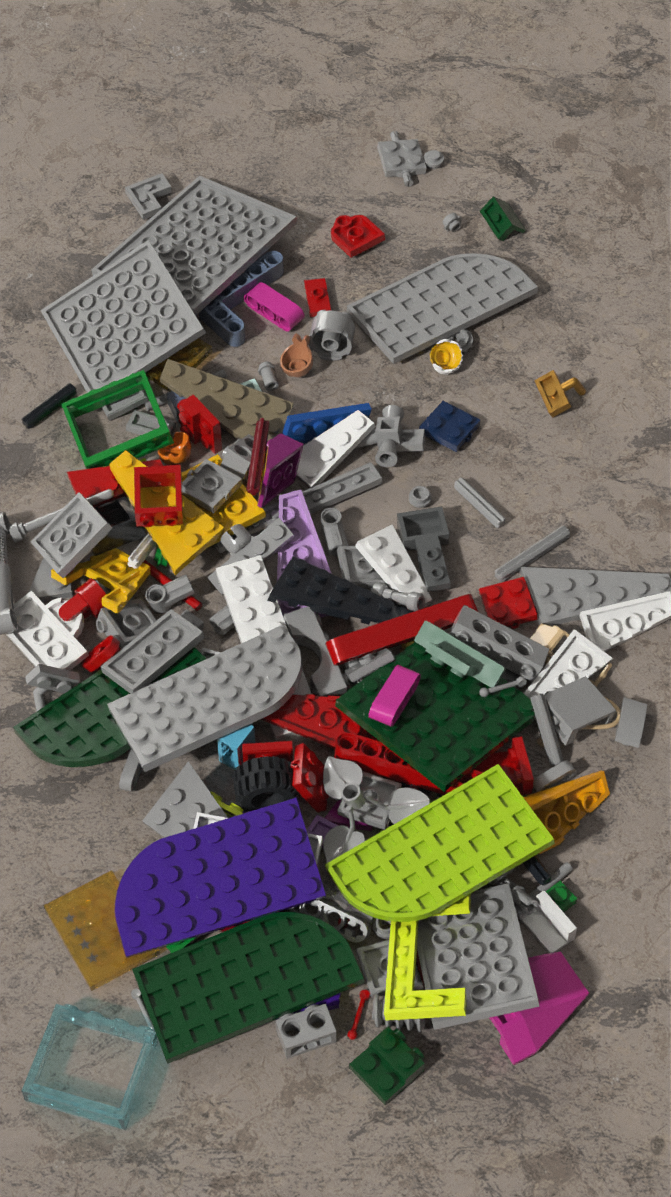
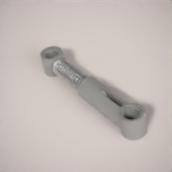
M5 512L0 513V635L18 630V621L13 604L11 568L8 565L6 537L10 534L8 529L10 522Z

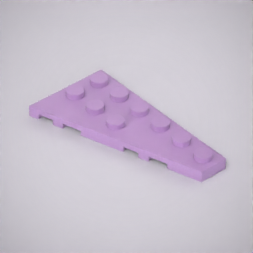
M302 490L279 495V518L295 537L278 551L277 581L292 556L303 559L307 563L331 573ZM277 599L283 617L284 614L307 607L299 604L297 608L288 606L287 601ZM318 613L319 616H320V618H323V617H326V616H330V615Z

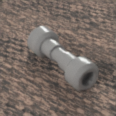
M376 583L371 589V592L390 599L392 602L395 601L406 605L408 610H421L425 604V598L422 593L414 591L410 594L398 593L381 583Z

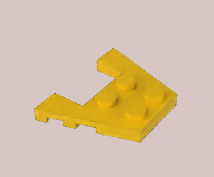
M115 548L100 555L91 556L90 561L79 562L73 571L64 578L52 569L51 578L66 586L83 575L96 579L101 585L111 590L110 593L102 597V606L118 614L150 575V566L142 562L137 569L129 567L127 563L129 562L128 558L130 555Z

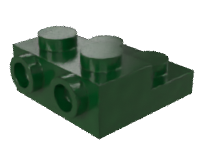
M389 1026L369 1042V1047L349 1063L351 1071L384 1105H387L425 1070V1063L423 1062L425 1057L422 1052L416 1047L411 1049L405 1043L407 1040L404 1034L399 1029L393 1031Z

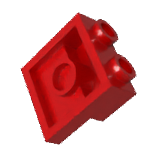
M194 394L186 399H182L177 405V409L180 411L178 420L181 424L180 431L186 433L194 445L201 441L204 447L210 448L214 454L222 450V439L218 419Z

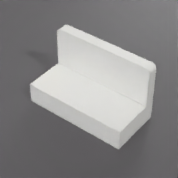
M542 891L536 895L535 900L538 902V907L533 906L536 908V911L529 915L524 912L520 915L519 919L548 953H554L575 939L577 927L545 891Z

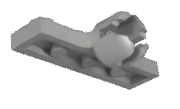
M280 518L255 537L251 536L243 525L236 524L230 528L237 536L235 540L227 531L221 537V543L231 555L229 560L221 566L261 555L264 563L295 536ZM215 570L207 578L224 597Z

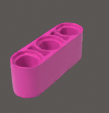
M258 283L244 295V301L248 307L286 332L293 329L305 317L303 310L297 304L265 283Z
M396 665L372 703L369 718L393 727L414 694L421 674Z

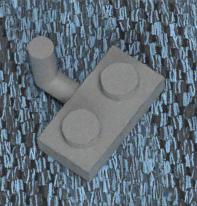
M38 664L25 676L27 685L36 687L33 691L36 711L45 706L43 694L47 690L66 693L80 682L79 673L43 664Z

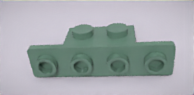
M424 621L414 639L416 643L426 648L425 651L432 655L430 659L442 666L446 663L452 667L450 671L462 678L464 675L474 677L490 688L496 687L505 671L504 666L429 621Z

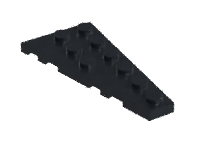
M292 556L267 600L275 603L277 599L287 601L288 606L296 608L298 604L310 607L313 612L347 620L349 617L359 618L361 623L368 625L370 622L381 623L414 612L392 602L390 599L374 594L368 589L361 588L346 579L335 576Z

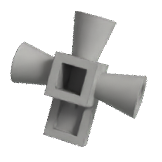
M389 405L382 410L383 417L377 418L376 429H373L356 446V448L378 444L375 461L382 467H392L398 461L397 452L424 451L425 429L402 430L403 409L396 405Z

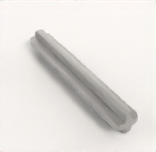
M566 526L559 527L494 571L495 577L500 582H503L518 572L520 567L527 566L569 538V529Z

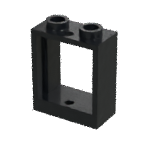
M126 496L95 507L110 525L122 520L125 522L113 526L106 537L98 542L91 550L94 556L146 536L144 527L136 526L135 508Z

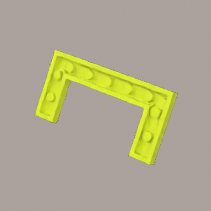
M471 894L433 916L470 914ZM419 920L410 922L391 921L384 1004L385 1020L466 1016L467 994L465 988L414 991Z

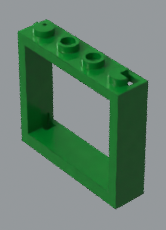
M144 370L132 373L125 378L113 381L106 386L91 390L82 396L72 398V400L61 404L86 469L110 466L109 464L125 450L137 459L174 443ZM145 389L160 427L90 456L75 418Z

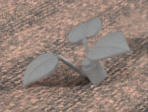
M328 756L323 772L324 789L332 799H343L348 805L346 809L349 814L350 829L343 825L336 826L326 834L323 847L327 863L365 841V837L361 832L354 831L353 810L363 807L366 800L384 810H390L389 819L395 824L430 804V799L418 790L399 788L390 793L388 797L389 805H385L372 798L368 793H363L360 788L363 782V771L356 763Z

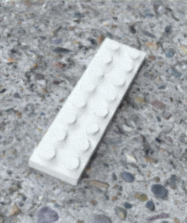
M261 555L216 568V575L241 643L281 625H284L288 631L278 601L276 600V603L267 601L273 587ZM303 671L299 685L293 694H311ZM270 723L275 740L296 734Z

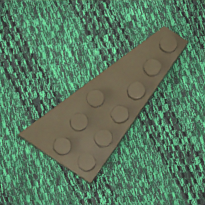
M167 359L160 377V382L180 397L188 398L194 394L218 419L223 429L240 439L248 434L254 437L256 422L260 418H264L270 423L267 442L280 433L282 434L287 416L291 414L294 405L293 402Z

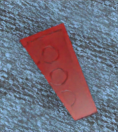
M160 459L142 462L145 466H163ZM110 466L67 472L68 479L76 495L80 492L85 498H88L108 489L114 491L112 498L93 505L94 508L123 496L128 497L110 470Z

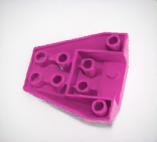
M561 951L528 957L540 1007L490 1017V1020L501 1035L500 1045L513 1065L536 1054L589 995L588 990Z

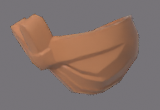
M295 333L292 338L294 344L284 350L280 358V364L283 372L288 376L300 378L312 369L313 356L308 347L310 337L306 335L302 340L300 335Z

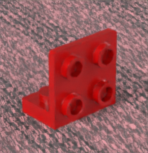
M522 737L512 738V746L508 748V751L494 753L475 767V770L485 772L499 764L521 795L532 794L534 777Z

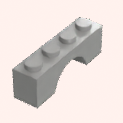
M308 606L284 614L289 634L296 644L311 649L319 658L320 666L311 675L310 682L314 695L324 697L342 696L347 692L349 682L345 673L341 674L339 670L340 665H333L325 645L330 638L326 632H322L320 627L322 622L317 612L314 613Z

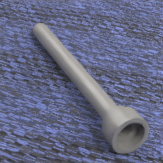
M108 489L86 499L93 506L112 498L114 491ZM62 509L25 524H18L16 522L8 525L12 539L15 543L23 540L28 532L47 525Z

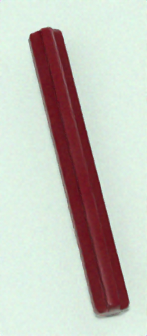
M260 418L256 422L246 488L247 493H251L252 496H256L261 489L270 425L269 421L264 418Z

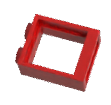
M181 465L134 467L135 519L137 527L183 524ZM175 486L176 506L141 507V488Z

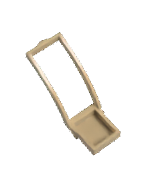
M541 623L530 639L549 648L548 655L553 657L554 653H552V650L563 636L568 638L569 634L555 625L551 627ZM610 662L606 664L607 666L595 682L590 680L596 687L607 676L608 671L613 666Z

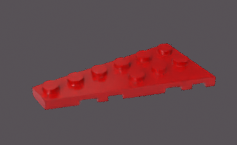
M293 694L277 711L261 719L335 749L338 735L345 732L379 741L335 706L336 699L340 696L324 697L313 694Z

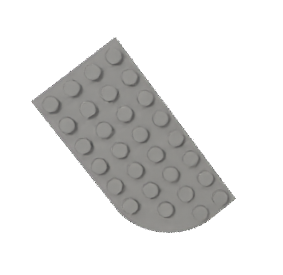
M459 254L444 258L347 305V313L351 315L388 359L395 364L538 293V286L519 267L505 259L487 254Z
M281 625L107 705L144 772H147L277 711L290 699L299 685L303 671L301 653L285 626Z

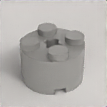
M318 311L313 319L309 335L310 342L308 345L310 350L317 352L318 357L329 361L340 360L344 355H348L352 349L355 325L351 320V315L347 312Z

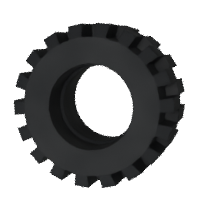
M266 756L245 761L236 767V770L233 772L236 804L244 811L250 812L298 798V791L292 786L293 769L290 766L291 762L284 758Z

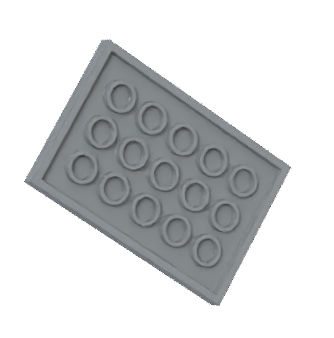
M509 883L472 892L470 914L431 916L419 920L417 950L425 989L465 988L467 994L466 1016L431 1018L434 1030L540 1007Z

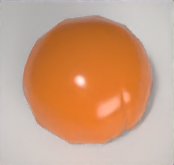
M175 432L174 443L158 450V456L165 464L178 465L189 459L192 446L190 438L186 433Z

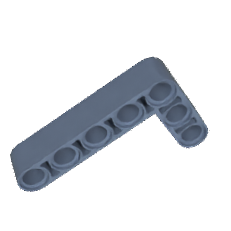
M270 251L259 257L199 312V318L228 345L238 347L245 342L244 322L231 309L242 303L244 295L258 283L262 282L270 285L283 275V255L278 251Z

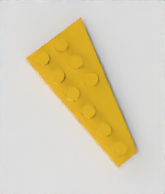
M125 450L109 465L116 480L129 497L130 503L135 507L134 467L147 466ZM172 486L141 488L142 508L176 506V489ZM183 496V524L146 527L152 539L160 548L163 557L171 566L175 576L224 533L222 525L185 496Z

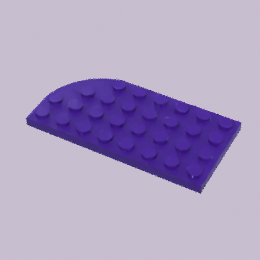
M297 798L168 836L153 842L143 849L124 872L115 900V918L126 957L136 956L325 898L326 894Z

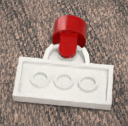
M90 578L75 590L76 595L68 601L58 598L44 605L30 591L14 604L18 630L6 633V635L35 667L38 664H43L70 671L89 656L87 650L76 639L82 633L84 619L89 615L98 618L101 608H105L102 606V597L107 595L108 592L96 579Z

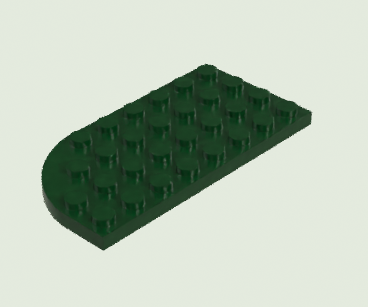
M193 647L150 684L206 660V658ZM100 670L15 725L13 729L15 734L34 755L48 763L64 767H87L102 764L119 757L131 749L107 705L130 693Z
M277 912L256 918L132 969L167 1064L365 983L346 939L323 920L296 912Z

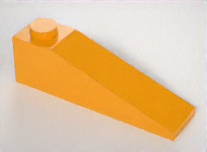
M601 770L524 797L554 838L555 844L538 854H542L560 845L565 840L564 836L571 829H576L580 825L579 821L587 813H592L610 794L604 771Z

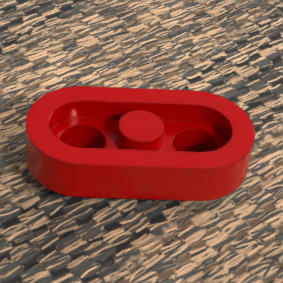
M112 635L108 636L89 651V656L83 660L82 667L89 672L100 670L101 666L108 659L120 651V641Z

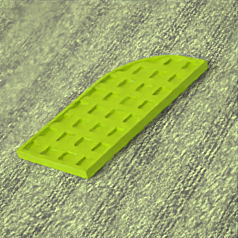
M499 764L328 862L325 864V868L345 899L359 911L385 921L410 922L426 919L439 913L555 843L552 835Z

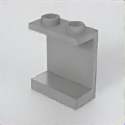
M586 676L545 694L556 735L565 746L574 741L578 730L597 721H600L602 724H608L616 712L612 704L606 700Z

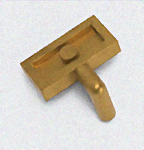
M554 370L534 380L552 418L572 407L565 393L566 391L574 388L580 396L586 393V389L576 377L561 384Z

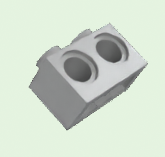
M248 434L242 439L239 438L232 446H227L222 453L223 461L220 467L242 478V481L249 475L254 437Z
M317 1004L311 1005L302 1012L296 1014L289 1013L275 1020L276 1032L286 1059L337 1042L336 1029L326 1004L320 1006ZM314 1022H322L324 1026L315 1028L312 1024ZM290 1030L299 1032L296 1036H289L286 1033Z

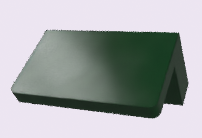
M493 196L480 210V213L496 237L501 241H504L513 230L523 234L526 232L525 227L511 206L501 199Z

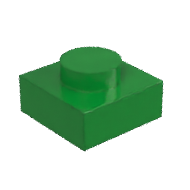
M561 881L545 891L563 912L577 903V897Z

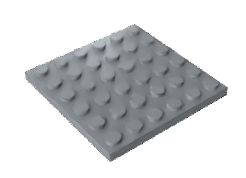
M149 240L40 310L87 393L106 386L113 381L125 378L132 373L134 374L142 370L147 372L206 333Z

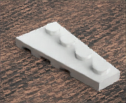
M574 629L524 694L529 698L536 694L545 695L585 676L589 678L613 658Z

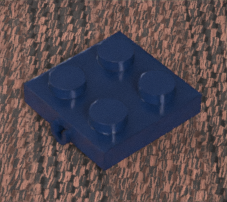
M442 401L427 416L426 420L419 426V429H425L426 437L457 452L465 442L471 441L473 433L480 426L481 420Z

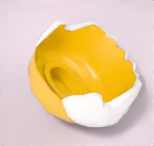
M450 339L440 340L430 352V361L434 369L442 375H448L459 369L463 361L461 346Z

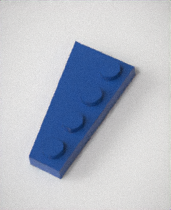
M369 403L288 415L282 434L305 445L357 410L369 418L372 408Z

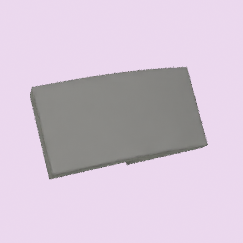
M624 697L621 704L620 718L616 726V742L636 748L639 747L645 723L647 704Z

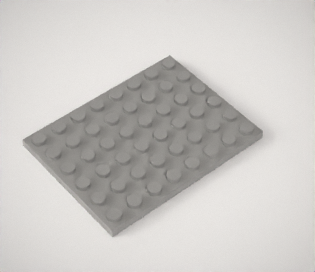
M199 176L91 269L92 275L94 276L149 240L194 314L197 315L297 224V217Z

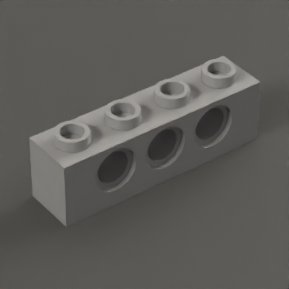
M465 605L456 617L449 633L506 669L532 682L543 668L549 648Z

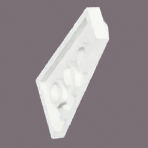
M357 410L305 444L296 476L310 488L319 485L376 427L374 422Z
M393 525L357 542L355 547L392 590L407 594L413 591L422 593L425 598L423 608L431 604L432 598L429 592H427L426 586Z
M664 592L580 612L579 617L586 638L606 652L671 619V592Z

